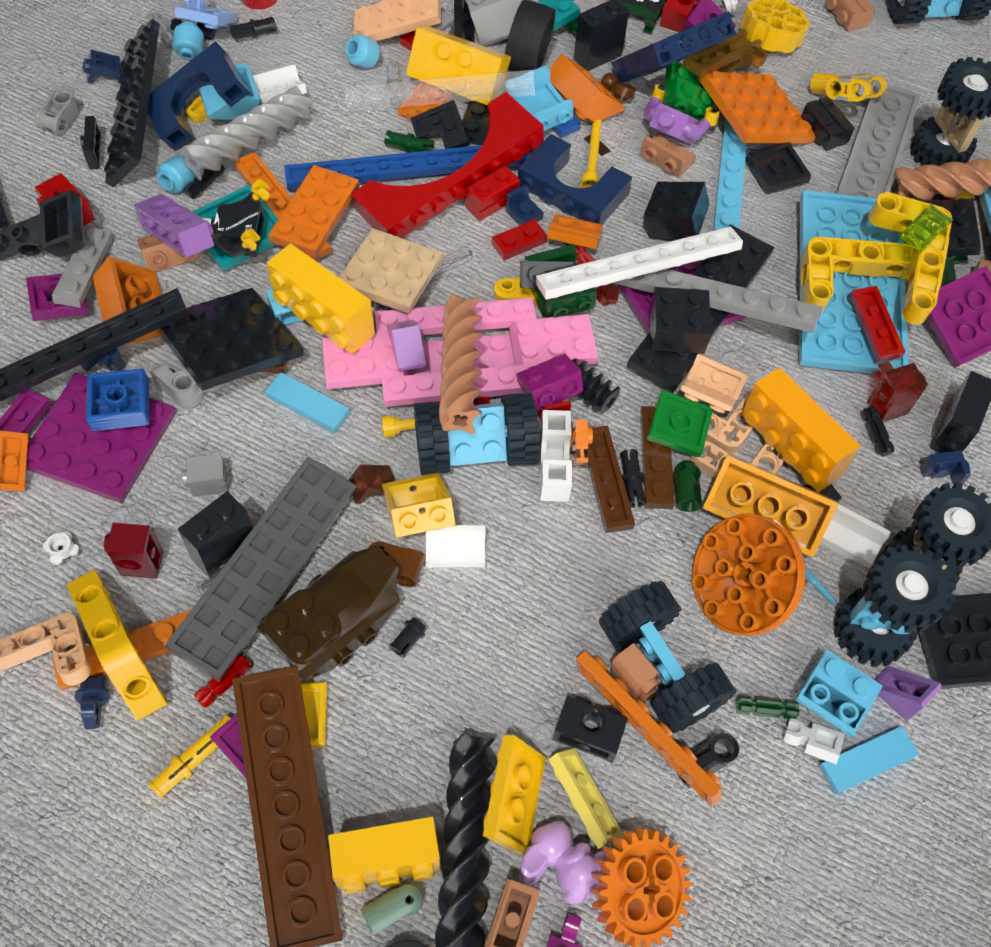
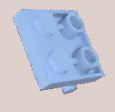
M184 0L187 2V5L175 7V17L183 18V22L194 24L203 22L207 28L219 29V26L228 27V24L237 22V13L206 6V0Z

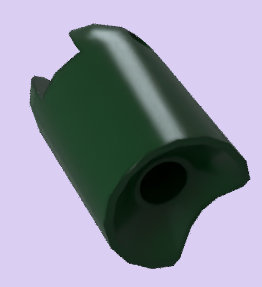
M691 460L679 462L674 469L676 505L680 511L693 512L702 508L701 472Z

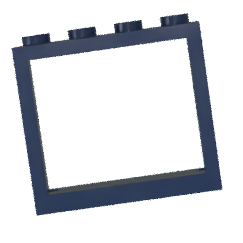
M729 11L611 62L619 82H627L736 35Z

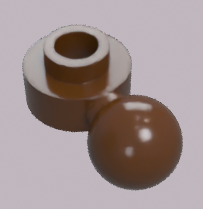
M607 73L601 79V84L609 92L615 93L614 97L625 102H627L628 98L633 99L636 88L619 82L615 74Z

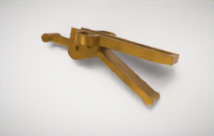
M743 30L730 38L684 58L682 66L700 78L713 71L731 73L736 68L747 70L751 65L761 67L765 63L767 54L760 47L762 40L757 39L751 42L746 38L748 31Z

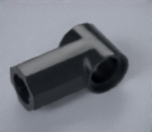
M721 733L694 750L693 753L697 758L696 763L704 771L709 769L715 773L721 768L728 766L737 758L739 745L733 736ZM715 744H722L727 748L728 758H721L716 754ZM677 773L682 783L690 789V785Z

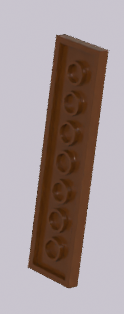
M298 666L233 678L232 682L270 947H318L343 941Z

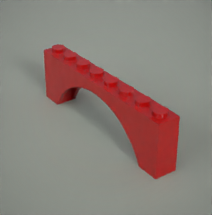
M504 92L488 103L490 126L487 137L480 150L467 164L444 178L420 185L396 186L370 180L351 193L354 208L373 229L403 239L408 233L417 227L423 226L426 221L435 215L442 213L448 206L464 198L467 186L495 172L502 166H509L513 162L519 161L525 154L538 148L544 141V125L509 93Z

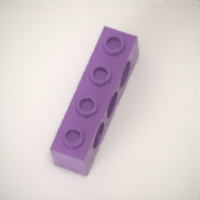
M163 194L134 204L141 227L185 258L214 246L212 240L214 233L210 223Z

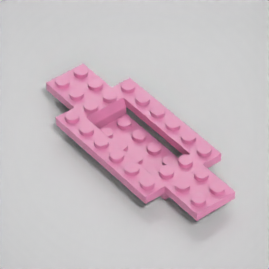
M533 298L478 302L474 308V311L483 317L481 321L474 325L475 330L510 327L509 334L483 336L474 343V347L483 353L482 356L474 361L475 367L483 372L482 375L476 377L473 381L475 387L482 390V394L477 397L526 393L517 382L516 373L564 353L571 360L577 358V364L584 360L588 364H597L598 353L589 314L536 319ZM445 305L413 308L410 314L399 310L374 311L376 333L353 355L344 348H338L329 337L322 338L327 389L382 384L385 407L441 401L443 340L422 342L426 361L425 367L399 372L387 325L414 320L419 324L421 335L442 334Z

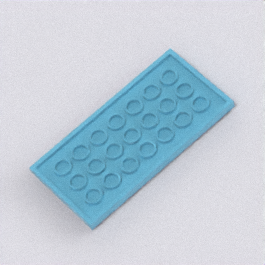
M809 190L802 191L800 196L801 302V258L808 242L812 238L829 237L904 244L903 233L877 227L869 221L868 214L877 198ZM833 272V296L826 309L821 313L814 333L799 330V365L905 378L909 373L907 321L902 316L904 296L906 295L905 279H900V277H873ZM878 286L905 349V354L902 358L881 362L876 361L849 295L852 290Z

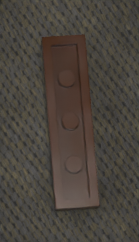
M641 406L640 427L644 474L643 488L646 500L644 508L673 509L675 499L671 448L646 440L655 407Z
M609 427L592 428V444H588V449L584 453L585 457L588 458L587 465L605 533L634 529L635 522Z

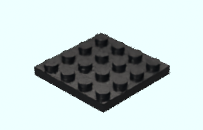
M253 288L244 289L187 307L189 315L157 329L158 333L202 391L304 356L303 346L280 319L275 317L273 311Z

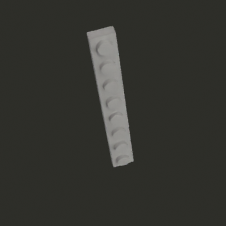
M669 269L612 282L650 293L654 292L655 287L709 290L710 308L814 333L822 312V306Z

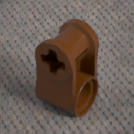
M379 541L369 545V547L378 545L398 566L399 571L396 581L398 585L404 587H415L417 585L425 561V556L421 552Z

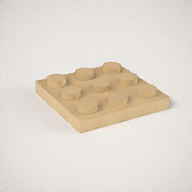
M372 228L339 278L371 301L410 314L441 264L443 252Z

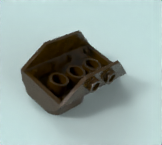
M378 545L360 551H352L323 575H316L309 582L307 588L294 592L270 611L265 617L264 622L256 628L291 667L298 666L299 674L303 681L330 672L338 665L341 667L348 663L354 655L353 652L362 645L367 646L377 637V632L401 601L396 592L399 568Z

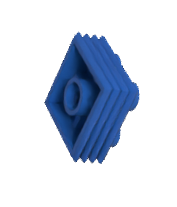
M145 369L87 375L86 421L92 431L149 424V379Z

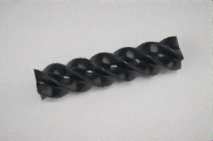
M461 734L456 741H453L454 745L449 756L451 779L446 791L449 812L445 818L443 832L446 847L441 858V873L444 882L438 894V908L441 919L435 932L436 947L485 946V931L479 920L485 914L488 906L487 894L481 884L490 870L489 858L483 849L490 839L484 837L483 832L485 813L488 811L491 798V786L487 779L496 768L495 757L488 748L494 742V738H480Z

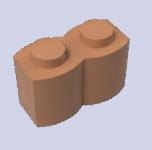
M636 643L631 644L613 659L611 675L623 681L629 690L628 694L635 701L639 699L645 703L658 692L656 688L660 684L658 678L661 673Z

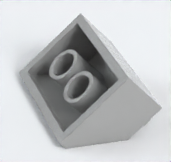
M467 0L481 46L486 47L508 38L515 14L522 0Z

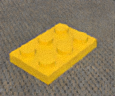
M503 735L502 744L497 754L498 763L495 778L491 784L488 812L484 818L483 836L516 855H524L531 844L546 757L517 736Z

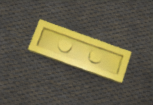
M576 749L557 752L548 760L554 769L555 776L565 788L572 807L578 812L587 828L588 836L594 841L597 848L600 849L613 844V837L623 838L621 828Z

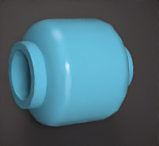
M183 22L175 27L172 47L181 58L192 60L203 51L204 34L196 24Z
M356 34L346 44V55L350 63L361 68H371L379 59L380 48L374 39L362 34Z
M172 157L158 167V182L165 190L172 193H180L184 191L188 183L194 182L196 175L192 170L183 165L184 157Z

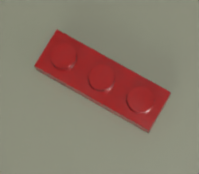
M878 286L852 290L849 295L876 361L881 362L902 358L905 354V349Z

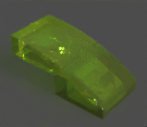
M931 204L902 232L899 238L922 253L950 225L953 219Z

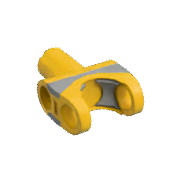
M816 72L811 79L810 89L814 94L827 95L834 100L857 102L863 101L866 98L881 97L886 92L887 82L880 75L862 73L840 75ZM875 80H878L881 84V89L878 93H875L872 89V84Z

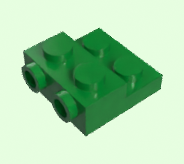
M675 61L666 65L664 105L700 121L704 119L706 108H712L713 99L698 80L699 77L683 67L681 63Z

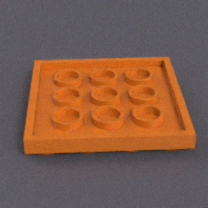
M713 71L698 78L743 143L790 142L794 144H812L816 136L811 129V125L807 121L802 120L799 109L791 103L787 93L779 87L775 77L772 75Z

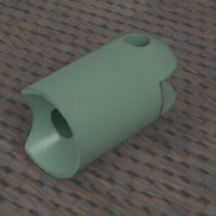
M403 884L390 890L360 911L372 934L376 935L405 915L417 913L423 904V895L417 886ZM407 896H410L409 903H406L405 901Z

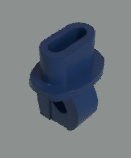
M105 677L87 678L80 683V689L75 691L74 698L81 705L80 713L86 730L99 728L101 706L105 705L110 698V692L106 688L107 679Z

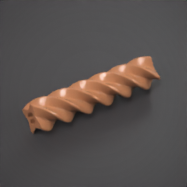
M975 159L966 163L949 162L940 166L922 165L915 169L907 167L895 169L894 193L908 198L915 196L923 201L931 200L939 193L948 198L957 197L963 191L973 195H980L991 187V160Z
M452 294L444 308L442 381L440 386L441 402L439 407V419L444 431L458 429L474 434L475 430L472 422L477 416L482 414V411L473 404V400L482 394V390L476 388L473 381L483 373L474 365L476 358L483 355L481 351L474 347L475 341L483 337V334L477 332L474 328V325L483 319L481 315L474 311V308L480 301L478 297L463 299Z

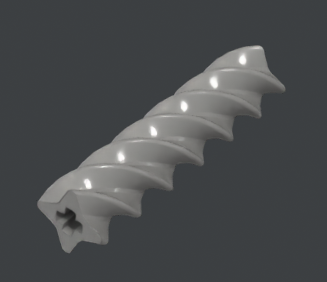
M295 85L284 94L277 95L267 103L261 104L248 113L236 117L230 123L216 128L211 134L203 135L192 144L183 146L185 155L182 163L185 167L192 170L201 181L204 170L219 171L224 158L238 160L242 148L256 150L261 137L273 140L279 127L291 130L296 117L309 120V107L313 104V101L304 96Z

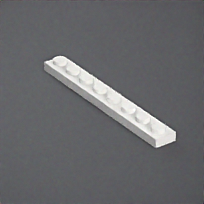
M727 227L537 275L536 285L545 299L557 298L562 295L741 250L743 240L732 227Z

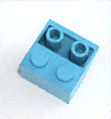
M234 64L250 93L232 107L217 94L213 85L199 88L208 119L233 120L259 106L260 97L249 65Z
M826 650L802 684L796 701L850 737H853L883 685L829 650Z

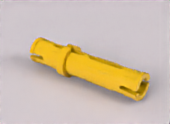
M224 715L219 722L211 727L179 757H172L170 759L171 764L152 781L147 783L160 799L183 778L186 780L192 776L190 772L218 748L212 741L197 754L211 740L210 736L231 719L229 716ZM191 758V760L185 766H183L175 775H173L169 779V776H171L177 769H179L187 760Z

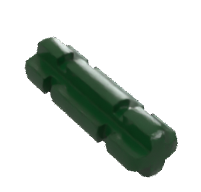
M740 695L736 701V711L739 714L750 715V712H753L755 716L779 718L783 715L784 719H796L799 716V703L792 700L782 702L781 699L763 697L752 699L751 696Z

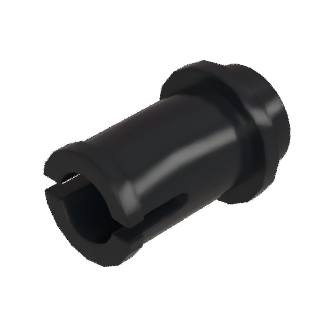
M414 617L410 621L406 620L404 622L405 627L389 645V648L401 658H405L417 640L425 636L426 626Z

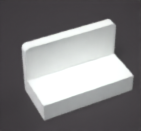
M839 504L822 538L821 544L869 569L891 532Z
M453 525L426 531V567H485L486 527L484 525Z

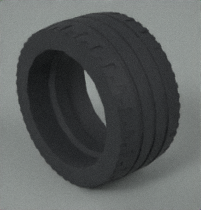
M522 0L515 14L505 48V54L511 56L508 67L509 71L523 75L542 66L554 27L555 9L535 1Z

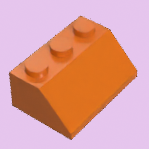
M561 53L549 69L551 84L559 94L563 95L564 101L568 99L573 101V106L576 108L575 114L584 121L587 118L593 122L599 119L603 120L622 112L626 108L590 72Z
M111 256L104 261L92 276L103 322L162 295L155 271ZM155 330L129 342V344L160 337L161 335Z

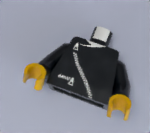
M257 180L252 186V192L244 199L231 204L219 205L215 219L202 218L205 221L207 220L213 229L216 248L233 258L240 255L257 257L265 221L260 199L265 201L269 198V192L267 191L269 185L263 180Z

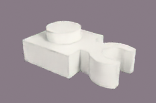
M790 719L783 741L794 746L800 744L806 746L804 753L837 764L845 734L813 723L812 727L808 728L801 721Z

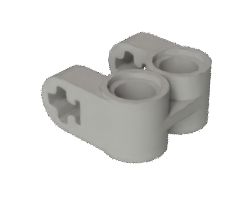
M160 364L150 371V375L155 383L182 408L197 406L202 401L203 392H215L223 386L221 384L202 391L187 370H179L173 373L164 364Z

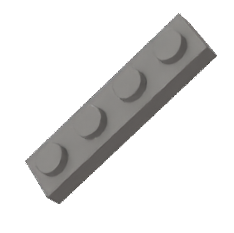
M92 227L85 228L84 247L73 252L52 294L53 303L81 308L93 283L92 276L101 266L113 240L112 231Z

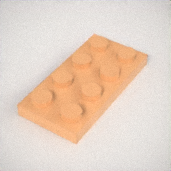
M382 0L379 3L362 6L354 10L353 36L362 34L375 41H380L415 31L417 27L441 23V0Z

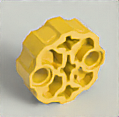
M754 0L748 2L740 28L748 31L746 38L751 42L757 39L762 40L760 47L764 50L791 53L794 52L796 47L801 46L810 21L806 18V13L801 8L790 4L787 0Z

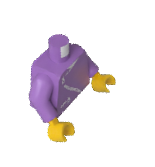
M656 84L651 99L643 113L644 118L650 121L649 126L691 145L692 141L698 140L710 126L717 124L720 111L712 113V108L708 107L706 108L704 119L698 121L689 115L662 104L665 91L658 89L659 84Z

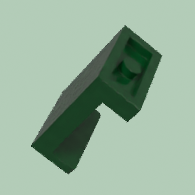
M574 244L525 256L524 261L574 262V266H576L577 250ZM530 288L544 318H557L576 312L588 311L594 308L597 296L596 289L590 288L557 298L545 299L539 288Z

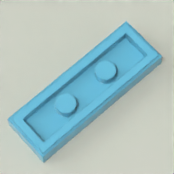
M282 372L265 391L267 398L333 433H336L350 414V408Z
M903 726L840 754L837 764L825 761L819 767L834 794L838 795L908 762L920 754Z

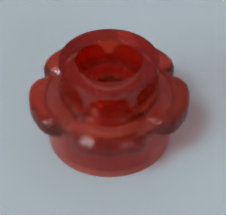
M609 283L596 288V298L601 305L608 306L609 304L617 303L619 291L616 285Z

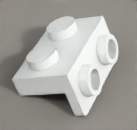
M294 64L252 75L260 97V104H265L271 98L284 94L295 85L302 94L307 93L305 83L299 79Z

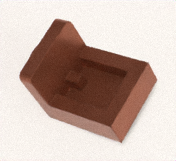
M359 465L348 481L357 486L353 499L356 504H361L368 495H384L382 484L394 482L395 480L389 465Z

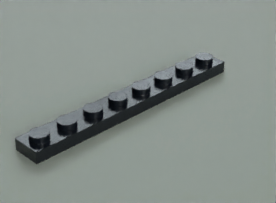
M178 288L173 289L1 368L0 402L189 315L190 313Z

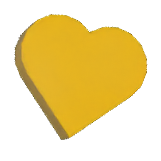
M198 96L187 108L188 118L191 122L200 123L204 120H215L207 118L201 96Z

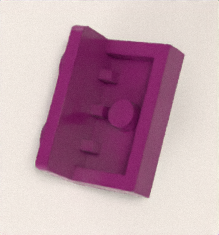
M566 353L516 373L519 385L526 393L531 392L537 412L546 405L559 403L583 392L581 370Z

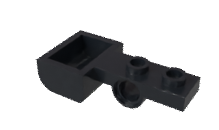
M70 189L39 202L40 214L0 230V261L19 253L26 256L38 255L42 252V249L56 257H63L81 250L84 247L81 196Z

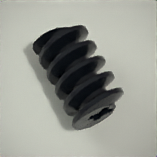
M573 359L572 361L581 370L583 392L575 396L578 399H583L587 406L592 405L593 411L606 412L616 401L621 388L617 386L611 391L610 388L613 382L608 380L603 384V373L594 377L595 367H591L586 371L585 369L588 365L586 360L577 364L578 359Z

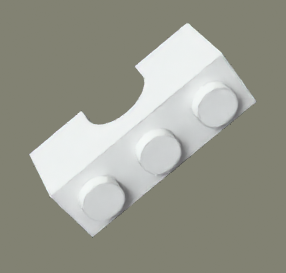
M542 411L540 425V501L569 502L572 489V460H569L571 411Z

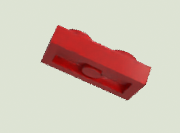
M533 219L493 236L491 244L505 261L547 243V234L537 221Z

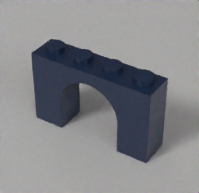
M216 41L150 93L147 113L160 139L174 151L194 137L184 119V108L187 100L196 90L203 86L213 85L217 94L230 107L250 93L232 59Z
M550 134L518 168L519 187L526 184L529 187L530 193L556 206L563 212L580 220L603 225L629 195L632 176L611 166L602 178L592 186L574 188L565 185L556 175L569 162L571 144Z

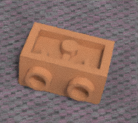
M659 133L653 138L646 136L643 139L640 156L678 179L695 163L696 155Z
M153 235L137 239L147 269L155 272L199 259L198 253L185 258Z

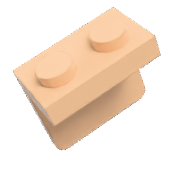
M698 353L687 379L681 384L680 390L685 392L684 396L696 402H699L700 399L710 403L709 407L713 410L725 413V410L732 411L749 374Z

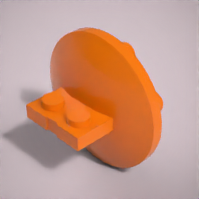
M748 513L726 518L715 525L704 536L697 550L692 572V586L697 602L706 617L717 627L728 633L741 636H757L769 633L789 619L801 600L806 577L803 554L791 532L772 518ZM700 594H701L702 598H703L704 601H705V605L703 604V602H702V600H701Z

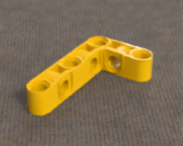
M884 192L877 197L868 214V219L877 227L898 231L916 238L917 246L911 259L907 279L909 286L904 296L902 316L908 323L919 325L926 320L937 303L948 250L952 215L943 207Z
M814 237L808 242L801 258L802 302L822 306L823 312L833 296V272L849 273V275L888 276L908 279L912 255L916 251L917 245Z
M96 569L66 583L104 670L135 719L140 721L168 705L158 685L138 654Z

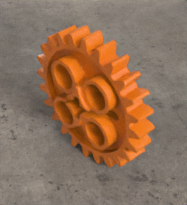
M635 828L634 832L625 830L623 831V838H612L614 848L603 847V851L607 856L606 860H596V863L602 869L600 873H593L591 876L599 881L598 886L590 889L591 893L599 895V899L592 904V907L602 910L597 921L607 924L604 931L614 935V940L631 947H650L651 943L662 945V936L673 937L671 925L678 928L681 927V923L677 918L678 915L688 914L682 905L683 901H691L692 899L689 895L685 894V889L691 887L693 883L686 881L684 878L691 869L681 866L686 855L676 853L679 845L678 843L669 842L668 835L659 834V831Z

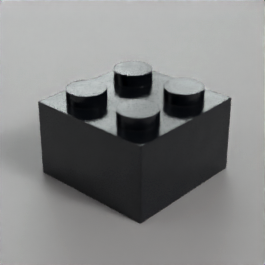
M657 181L643 216L650 239H683L699 235L710 205L705 182Z
M655 287L650 303L651 350L705 354L712 335L709 290Z

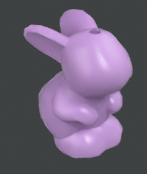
M554 821L538 827L534 831L531 838V846L527 848L521 860L520 883L531 887L538 882L548 867H554L557 882L563 892L565 901L571 905H576L588 900L593 895H597L591 893L590 889L598 886L599 881L591 876L593 873H600L602 869L598 866L596 860H606L607 856L604 851H599L595 855L591 854L590 845L585 842L574 846L570 828L563 821Z

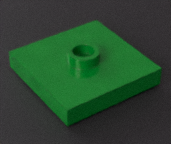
M661 390L646 440L700 458L703 453L713 409L705 404Z

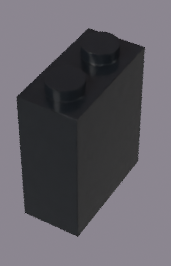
M609 0L580 13L578 16L573 59L587 71L622 56L630 11L619 0Z
M970 371L949 400L930 449L939 453L959 450L963 452L978 434L991 402L990 378Z
M226 491L179 527L178 531L192 561L212 580L221 572L252 531L253 527L247 510Z

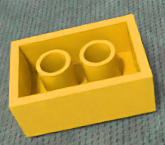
M433 816L328 835L333 880L338 890L345 889V894L363 892L366 890V885L379 883L380 888L393 887L400 884V879L413 877L415 882L426 881L434 878V873L440 872V858Z

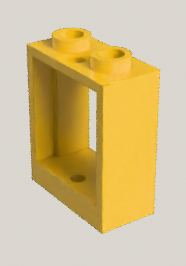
M439 473L382 484L386 510L396 538L455 525L451 496ZM412 485L416 486V489L413 491L410 490ZM420 508H425V511L419 512Z

